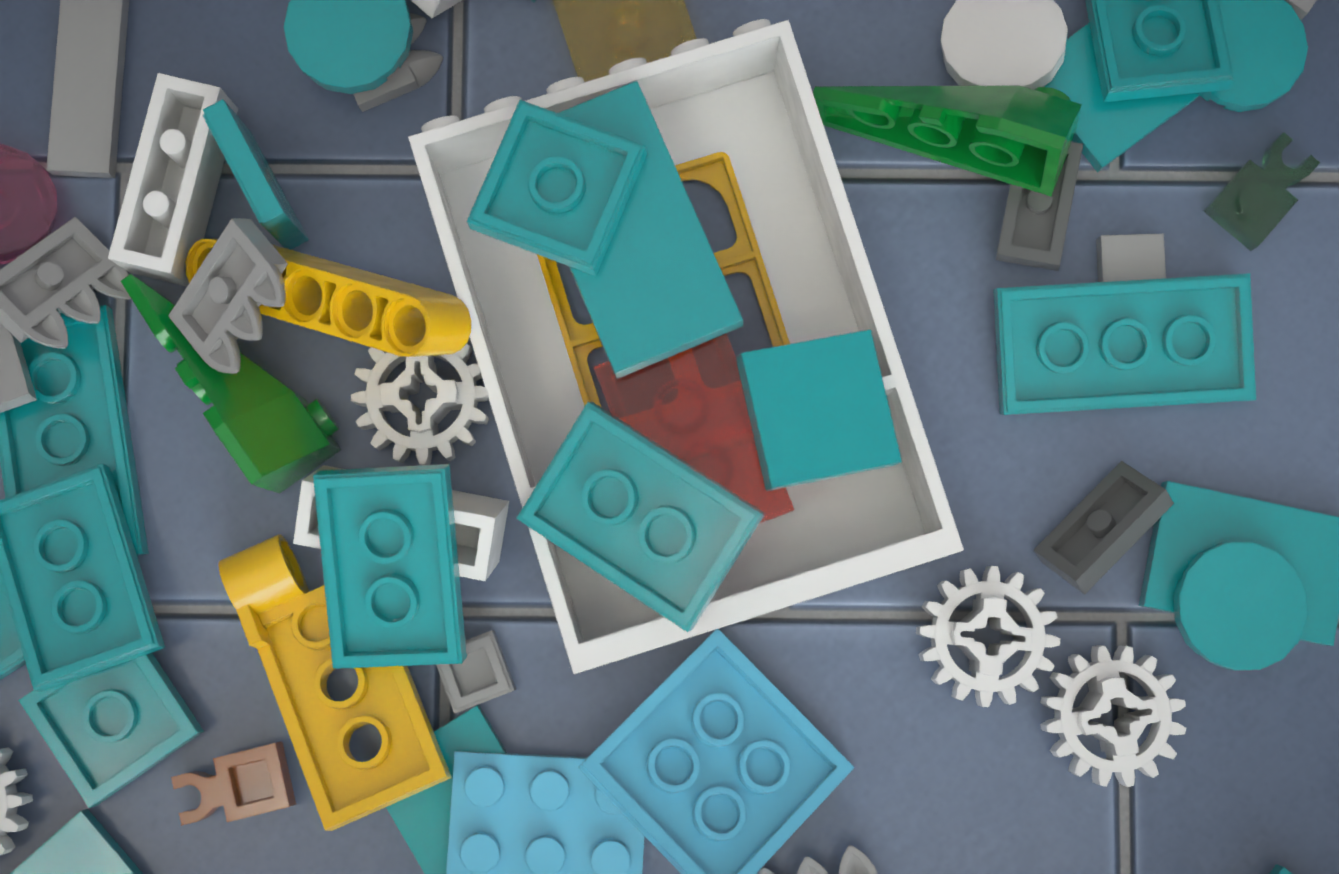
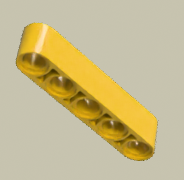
M201 239L195 242L188 251L185 263L186 276L189 283L218 239ZM273 245L288 263L281 274L285 284L286 301L282 307H269L261 304L259 310L263 315L404 357L453 354L460 351L468 342L471 333V317L468 308L461 299L451 294Z

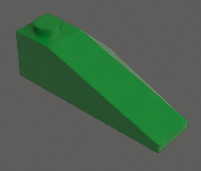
M1020 85L815 86L813 90L816 105L824 126L1052 197L1074 137L1082 104L1072 102L1065 93L1049 87H1037L1033 90Z
M132 274L121 280L122 285L157 340L168 352L173 353L177 350L183 360L177 363L175 370L189 389H192L207 406L211 403L214 405L205 411L203 415L251 485L280 494L341 451L331 436L339 430V427L319 399H315L309 404L305 398L241 352L239 372L223 373L211 368L204 362L168 315L175 306L173 302Z

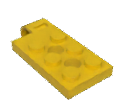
M281 534L219 561V572L224 588L237 611L249 646L258 650L326 831L336 830L452 778L408 666L354 668L358 675V687L355 693L344 701H334L329 696L327 680L335 669H333L325 586L323 585L309 591L295 554ZM374 725L381 734V748L378 754L371 760L359 762L350 752V738L359 727Z

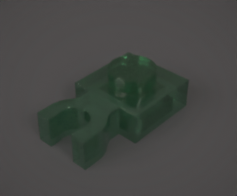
M1284 132L1275 138L1265 150L1261 168L1253 161H1247L1203 210V212L1250 251L1257 248L1298 201L1286 188L1306 178L1320 164L1317 159L1310 155L1299 164L1297 169L1287 167L1282 161V152L1293 139Z

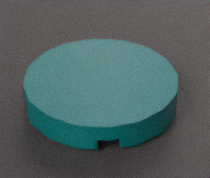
M290 0L283 27L288 51L302 72L324 89L346 94L374 90L388 81L387 77L393 74L398 66L401 68L409 56L413 36L410 13L405 0Z
M1219 0L1235 80L1229 90L1202 92L1200 96L1206 101L1211 99L1217 104L1224 105L1223 109L1235 112L1262 109L1285 95L1302 74L1308 52L1304 25L1292 6L1284 0Z
M1255 542L1220 543L1198 553L1187 565L1189 567L1184 571L1182 579L1178 580L1173 595L1176 625L1185 643L1197 655H1201L1206 661L1227 670H1261L1284 659L1301 639L1308 619L1307 591L1296 568L1276 550Z

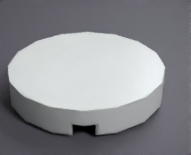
M956 0L944 18L941 34V49L947 72L959 86L1020 85L1033 90L1037 87L1045 86L1052 81L1064 62L1068 28L1062 10L1054 0Z

